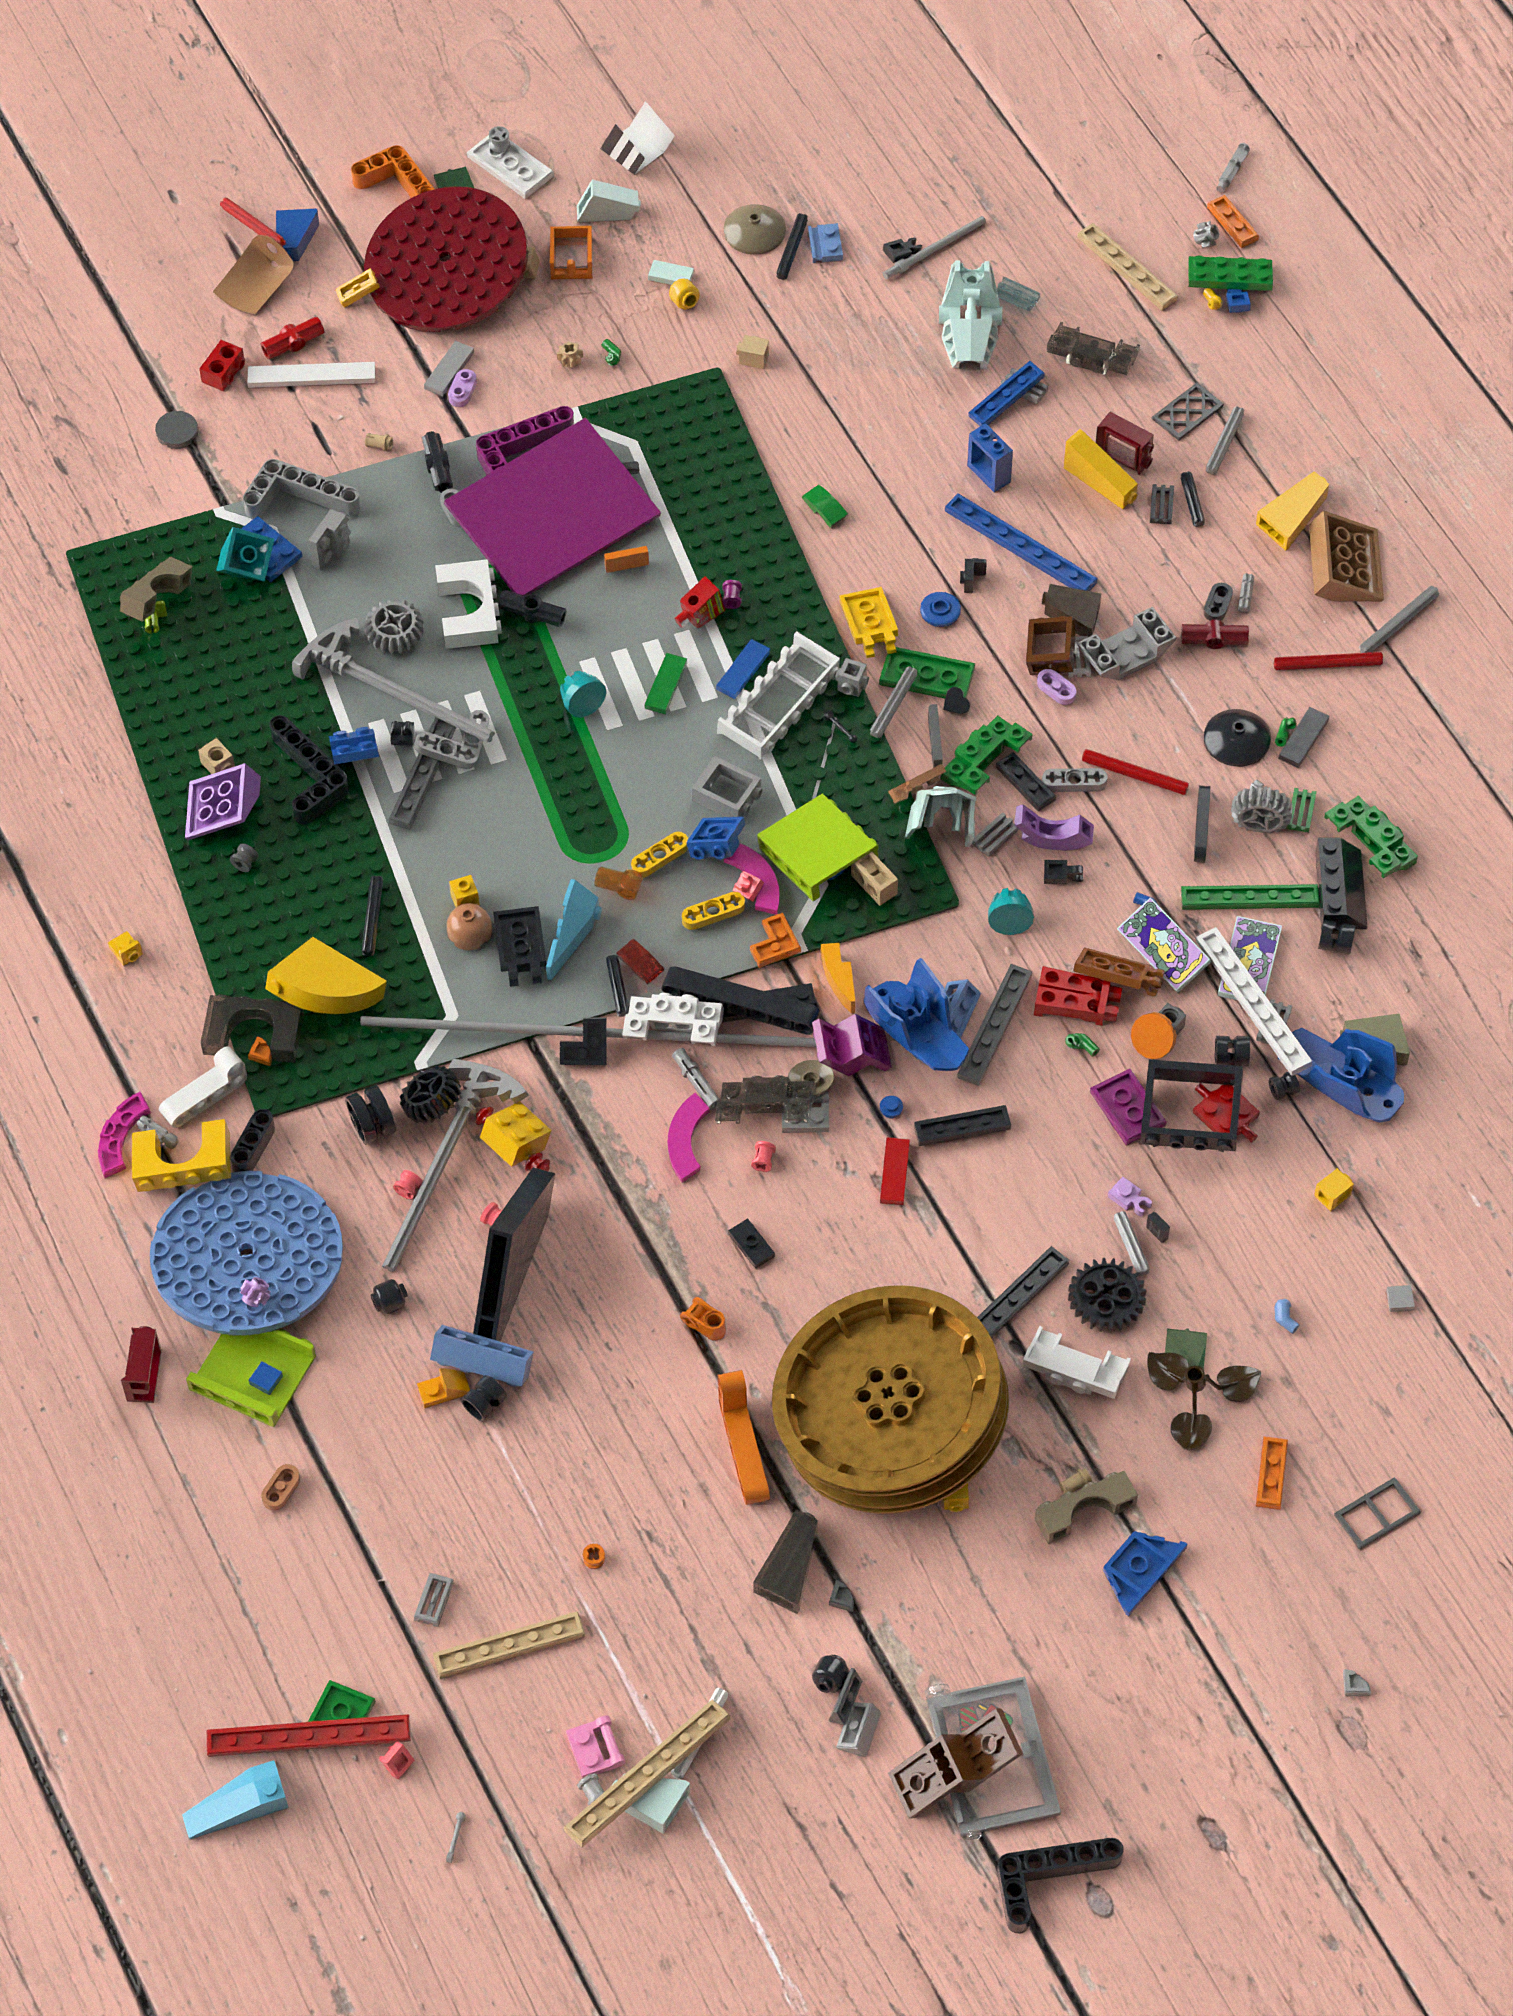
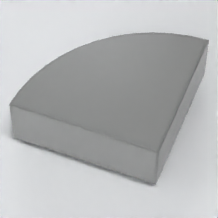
M1343 1670L1345 1696H1370L1371 1690L1367 1681L1357 1675L1355 1671Z

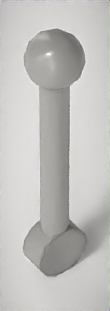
M459 1812L456 1815L457 1824L446 1858L448 1863L453 1861L462 1822L466 1819V1815L463 1812Z

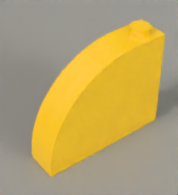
M312 937L268 971L265 989L284 1001L305 1010L326 1014H345L369 1008L382 1000L387 981Z

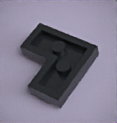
M583 1018V1041H560V1065H607V1018Z

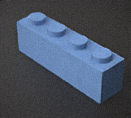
M442 1325L434 1335L430 1360L436 1361L442 1366L460 1368L461 1371L466 1373L473 1372L483 1375V1377L488 1375L493 1379L504 1381L510 1386L522 1387L529 1378L534 1351Z

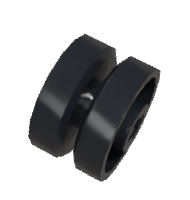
M377 1085L364 1090V1099L358 1093L345 1098L353 1126L365 1145L377 1140V1130L385 1137L397 1131L389 1105Z

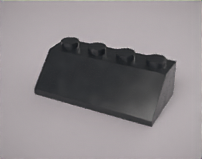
M1318 838L1315 856L1321 929L1323 920L1334 921L1338 926L1346 923L1356 925L1355 929H1367L1361 849L1342 838Z

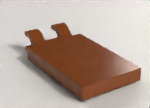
M1085 947L1077 958L1073 972L1139 990L1142 987L1149 996H1156L1158 990L1152 989L1151 986L1161 988L1163 983L1160 978L1155 976L1163 977L1165 971L1162 969L1150 968L1151 965Z

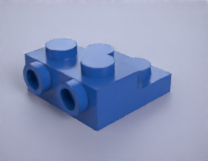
M360 727L356 729V732L350 733L338 731L333 733V736H329L334 764L379 757L375 733L369 727Z
M744 817L702 818L686 842L691 858L701 860L709 857H715L716 859L732 857L740 845L738 835L746 825Z

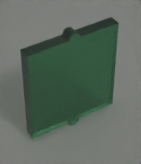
M466 166L434 174L438 188L454 186L474 188Z
M1167 1328L1165 1353L1179 1354L1187 1360L1189 1367L1196 1365L1204 1370L1207 1333L1190 1331L1188 1328L1185 1330Z

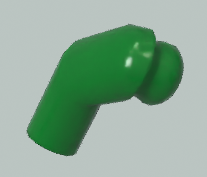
M1286 717L1281 721L1275 739L1277 746H1285L1290 729L1294 730L1297 727L1295 718Z
M1069 1034L1065 1038V1043L1069 1048L1085 1049L1092 1057L1100 1051V1048L1086 1034Z

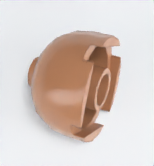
M472 903L462 904L449 914L446 924L447 935L457 948L476 950L481 948L480 945L490 940L493 933L492 921L487 911L479 905Z

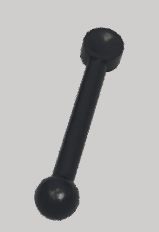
M831 711L825 712L824 716L827 721L831 720L849 737L851 743L857 742V736L844 728L833 717Z

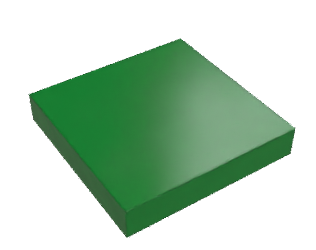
M329 1680L308 1722L366 1718L369 1716L376 1701L373 1697Z

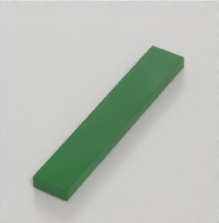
M1318 884L1181 886L1182 910L1319 908L1320 906Z

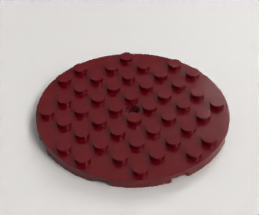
M454 186L421 193L396 207L386 216L372 235L365 254L364 272L371 268L380 287L372 291L370 295L378 308L391 317L394 322L413 330L441 332L444 329L455 328V330L471 326L496 312L498 306L506 298H510L516 291L527 266L528 241L517 214L502 199L489 192L476 188ZM449 254L451 258L446 262H442L441 259Z

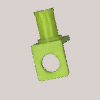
M157 601L155 612L145 619V631L147 633H152L151 626H153L154 633L158 632V617L167 616L164 601Z

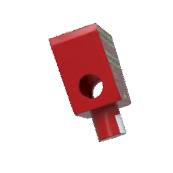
M706 576L703 577L680 599L682 612L674 619L681 628L690 622L696 628L702 627L725 611L719 589Z

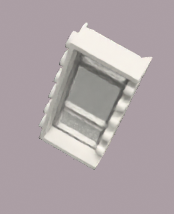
M796 632L793 645L790 648L787 646L783 647L780 660L777 663L774 661L769 663L766 676L763 678L759 675L755 679L754 689L751 692L747 690L743 692L741 704L738 707L732 705L729 708L726 720L721 717L718 719L717 734H724L758 756L761 760L765 754H769L773 750L778 739L784 738L791 724L798 722L801 713L812 706L814 698L825 691L827 683L831 679H835L839 669L840 658Z

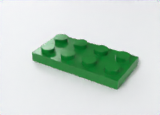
M1189 256L1188 287L1272 291V260L1264 258Z

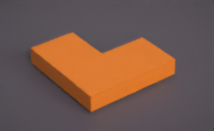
M783 913L762 920V926L769 939L750 946V951L759 968L801 953V947Z

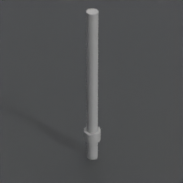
M981 216L909 258L897 261L895 266L883 272L884 278L889 279L897 273L902 274L913 264L984 225L986 219Z

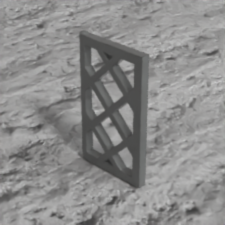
M1195 383L1153 415L1151 419L1179 441L1220 410L1224 404L1199 383ZM1197 389L1202 393V397L1189 396V394ZM1180 401H1186V409L1173 408V406ZM1189 401L1202 402V409H1189ZM1205 402H1213L1215 406L1211 409H1205ZM1164 413H1170V421L1162 420L1159 417ZM1173 413L1186 414V421H1174ZM1189 414H1202L1196 421H1189ZM1174 426H1186L1180 433L1174 430Z

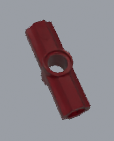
M1211 620L1205 625L1182 624L1181 642L1182 644H1205L1210 649H1220L1224 645H1248L1249 627L1248 625H1224L1220 620Z

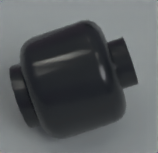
M389 1279L374 1286L373 1293L370 1296L377 1312L381 1311L384 1314H390L405 1306L404 1298L408 1297L403 1283L398 1285L394 1279Z
M826 1655L818 1661L812 1673V1680L821 1692L835 1693L842 1688L849 1669L845 1660L840 1656Z

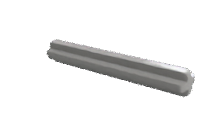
M1238 406L1233 408L1206 465L1207 473L1212 475L1217 473L1244 416L1243 408Z
M907 667L870 729V734L873 737L880 738L917 676L915 668Z

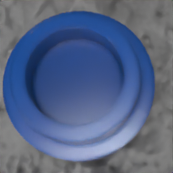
M886 1096L880 1102V1111L887 1118H896L903 1111V1102L896 1096Z

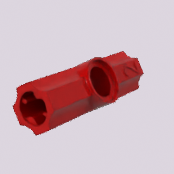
M314 317L297 326L294 324L284 326L278 335L261 342L260 345L265 357L271 359L288 350L291 352L301 350L307 341L324 334L325 331L320 319Z

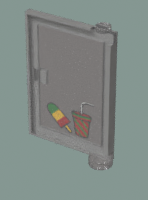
M1025 1676L951 1692L949 1685L945 1683L932 1685L925 1689L926 1701L936 1738L941 1734H961L994 1709L1002 1708L1023 1752V1755L970 1792L950 1793L960 1836L966 1835L968 1840L980 1838L984 1831L1061 1815ZM992 1737L989 1739L988 1743L989 1749L991 1751L994 1749L995 1742Z

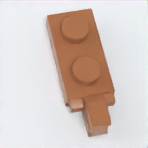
M940 764L890 790L889 794L894 803L904 801L908 798L909 792L913 795L924 789L923 784L927 783L930 786L940 781L939 776L945 773L946 770Z

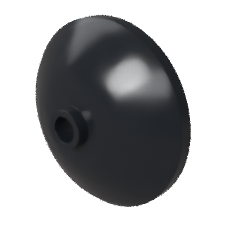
M1229 709L1216 714L1208 721L1204 730V744L1210 755L1217 761L1229 766L1243 767L1260 761L1267 754L1271 744V733L1265 721L1255 713L1243 709Z

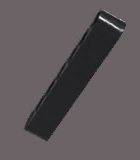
M676 966L669 968L661 987L664 993H669L673 996L692 995L698 998L699 1002L722 1003L724 1012L806 1035L813 1033L812 1022L817 1020L821 1013L816 1006Z

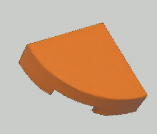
M257 1036L248 1054L249 1060L271 1066L272 1053L270 1047L264 1039Z

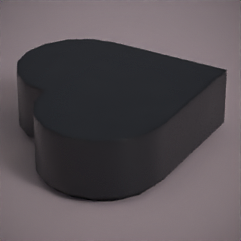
M951 687L946 693L943 710L959 714L967 713L970 709V702L964 697L963 690L959 687Z

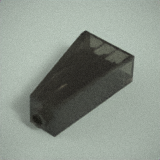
M795 1510L753 1582L754 1593L795 1614H798L800 1611L818 1532V1520L812 1514Z

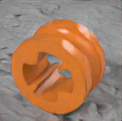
M593 1543L584 1548L582 1555L586 1567L598 1569L605 1563V1552L602 1546ZM593 1552V1555H595V1552H597L599 1559L595 1560L593 1558L592 1561L589 1554Z

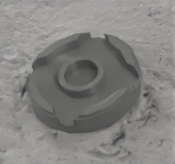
M172 411L159 418L156 423L155 432L161 444L163 443L171 449H180L189 446L192 440L198 436V424L191 414L184 411Z

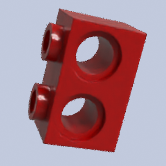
M220 340L199 368L201 382L224 391L233 382L236 373L245 365L243 348Z

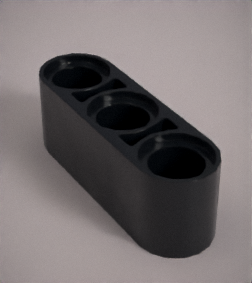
M258 1109L252 1114L230 1155L234 1172L253 1171L275 1132L273 1116L269 1110ZM267 1122L265 1125H259L260 1123ZM241 1160H246L244 1163H238Z

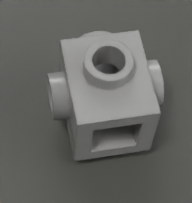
M846 658L835 677V680L838 681V691L859 697L862 689L865 690L869 682V677L866 676L867 664Z

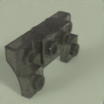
M1060 321L1058 328L1051 334L1047 343V352L1066 357L1067 364L1091 370L1095 373L1106 375L1108 370L1127 375L1131 365L1134 364L1140 345L1137 344L1136 347L1128 345L1120 339L1115 349V342L1080 333V327L1077 326L1076 329L1063 326V322Z
M782 1075L774 1077L752 1076L751 1078H743L742 1082H723L721 1099L717 1100L715 1121L717 1124H721V1121H735L736 1124H740L742 1110H744L745 1114L784 1113L783 1119L785 1123H789V1121H804L808 1123L810 1110L816 1098L817 1087L814 1081H790L789 1077Z

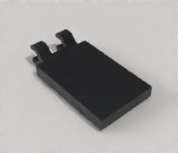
M539 906L494 911L501 972L508 971L510 987L519 986L518 973L531 971L533 984L542 983L540 967H545L547 963Z

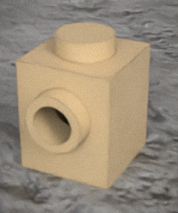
M744 335L742 343H738L736 355H739V364L764 369L769 355V339Z

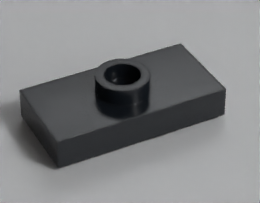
M748 1218L728 1230V1235L755 1269L775 1257V1252Z

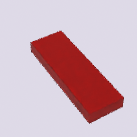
M886 1137L880 1203L904 1205L910 1139Z

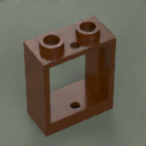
M1072 616L1029 619L1026 665L1030 675H1038L1045 669H1051L1057 673H1071L1074 671L1076 627ZM1066 633L1065 653L1035 654L1036 635Z

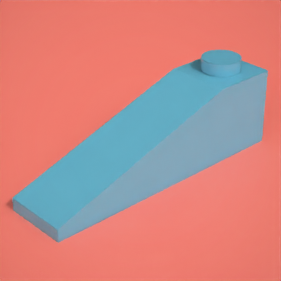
M574 879L570 880L564 897L563 919H559L557 923L556 937L558 940L554 939L546 965L547 979L549 980L554 978L593 929L595 920H599L601 917L602 907L599 906L598 896Z
M273 1760L247 1769L182 1814L189 1840L288 1808L275 1761Z

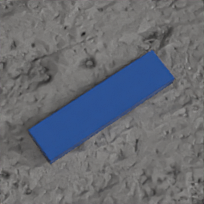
M1027 362L969 411L968 416L979 426L985 423L989 425L1045 377V373L1033 362Z

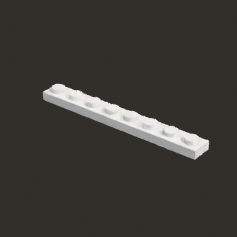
M1215 927L1197 936L1196 942L1212 961L1211 963L1290 1075L1293 1076L1311 1067L1312 1060L1219 930Z

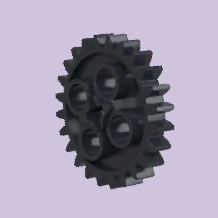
M1102 1258L1101 1264H1098L1093 1259L1092 1267L1084 1263V1271L1077 1269L1076 1276L1071 1278L1072 1284H1069L1068 1292L1070 1293L1068 1294V1301H1072L1070 1309H1076L1075 1317L1082 1316V1324L1089 1321L1090 1329L1094 1328L1095 1325H1099L1100 1332H1102L1104 1326L1108 1327L1109 1332H1112L1113 1326H1116L1121 1331L1123 1323L1130 1327L1131 1319L1134 1321L1138 1320V1313H1143V1306L1146 1304L1145 1296L1147 1290L1143 1288L1144 1280H1139L1140 1273L1132 1274L1133 1266L1125 1269L1124 1261L1116 1265L1115 1258L1111 1260V1263H1107L1106 1259ZM1106 1278H1112V1279H1114L1115 1281H1113V1282H1108V1281H1106L1105 1279H1106ZM1086 1290H1093V1291L1096 1292V1293L1089 1294V1293H1087V1292H1085V1291H1086ZM1120 1296H1126V1297H1128L1129 1299H1127V1300H1122V1299H1120L1119 1297H1120ZM1100 1308H1107L1110 1311L1103 1312Z

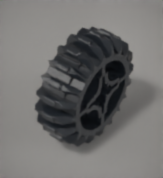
M436 1065L433 1069L428 1067L424 1072L420 1070V1074L413 1076L411 1081L406 1082L407 1087L402 1089L403 1094L400 1095V1105L405 1115L416 1123L421 1122L425 1124L428 1121L432 1123L436 1118L441 1119L444 1113L448 1114L450 1108H454V1102L459 1100L458 1096L462 1093L460 1082L454 1072H451L445 1066L439 1067Z

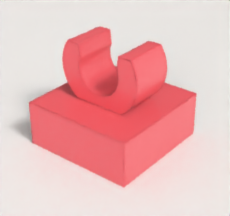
M743 871L732 891L739 892L745 899L754 902L764 882Z
M396 1742L393 1746H389L387 1754L384 1757L380 1756L379 1759L391 1776L399 1779L415 1760L403 1744Z

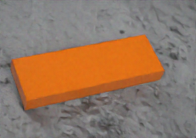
M1226 195L1208 202L1207 208L1240 248L1259 240L1258 233Z
M1263 1437L1256 1507L1281 1509L1288 1439Z

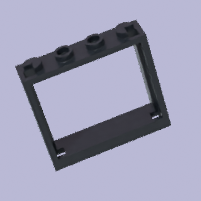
M1149 1059L1141 1144L1153 1145V1147L1170 1146L1175 1149L1182 1147L1194 1148L1199 1151L1206 1149L1218 1150L1220 1152L1236 1151L1243 1066ZM1154 1080L1234 1086L1230 1133L1150 1127Z

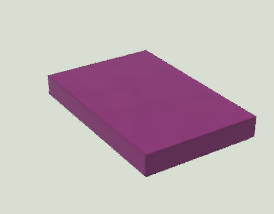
M1132 1070L1123 1071L1091 1087V1095L1125 1145L1140 1139L1145 1089ZM1152 1101L1150 1127L1163 1128L1167 1125V1121Z

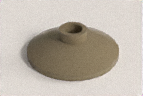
M819 1060L803 1061L790 1070L787 1077L788 1086L792 1092L799 1096L816 1097L824 1094L832 1087L834 1073L832 1068L820 1063Z

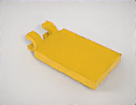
M882 587L839 595V602L855 644H863L866 659L875 657L874 643L885 642L887 653H896L894 643H896L895 637L899 636L898 627Z

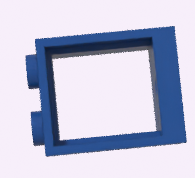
M985 423L969 433L967 466L995 493L1011 483L1013 450Z

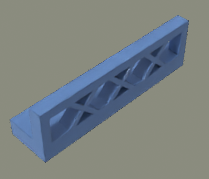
M968 979L947 982L945 986L952 1029L960 1038L981 995V992ZM953 989H957L956 992L951 995Z

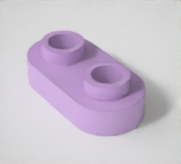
M463 369L455 375L448 392L451 405L463 407L469 403L477 384L476 374L472 370Z
M1045 669L1038 674L1037 686L1041 691L1059 704L1068 705L1074 702L1076 688L1071 682L1051 669Z

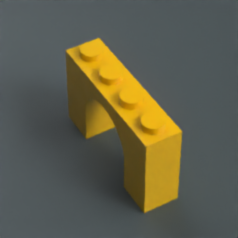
M226 1120L202 1122V1145L199 1152L192 1159L180 1164H169L161 1160V1143L155 1129L132 1133V1180L137 1192H148L155 1189L173 1188L189 1184L195 1185L202 1182L231 1178L230 1131Z

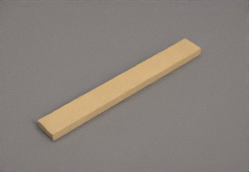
M713 1699L709 1701L564 1827V1832L583 1848L730 1720V1714Z

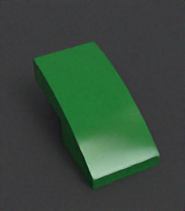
M819 484L802 495L803 500L813 513L818 512L829 528L848 515L842 505Z

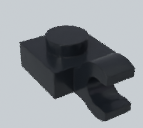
M1044 860V884H1067V878L1075 882L1083 881L1082 865L1067 866V860Z

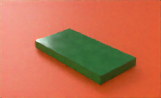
M896 647V653H887L879 685L895 688L906 668L912 667L917 670V676L908 691L945 699L946 693L951 687H959L963 690L964 697L967 698L975 670V663Z

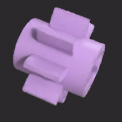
M253 1277L251 1282L246 1279L240 1288V1293L243 1294L242 1300L252 1307H258L260 1303L266 1305L271 1296V1291L267 1290L269 1284L258 1277Z

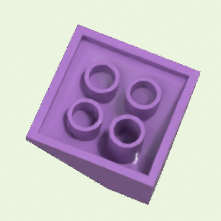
M242 764L190 781L185 839L190 840L243 823L259 797L261 776L247 764Z

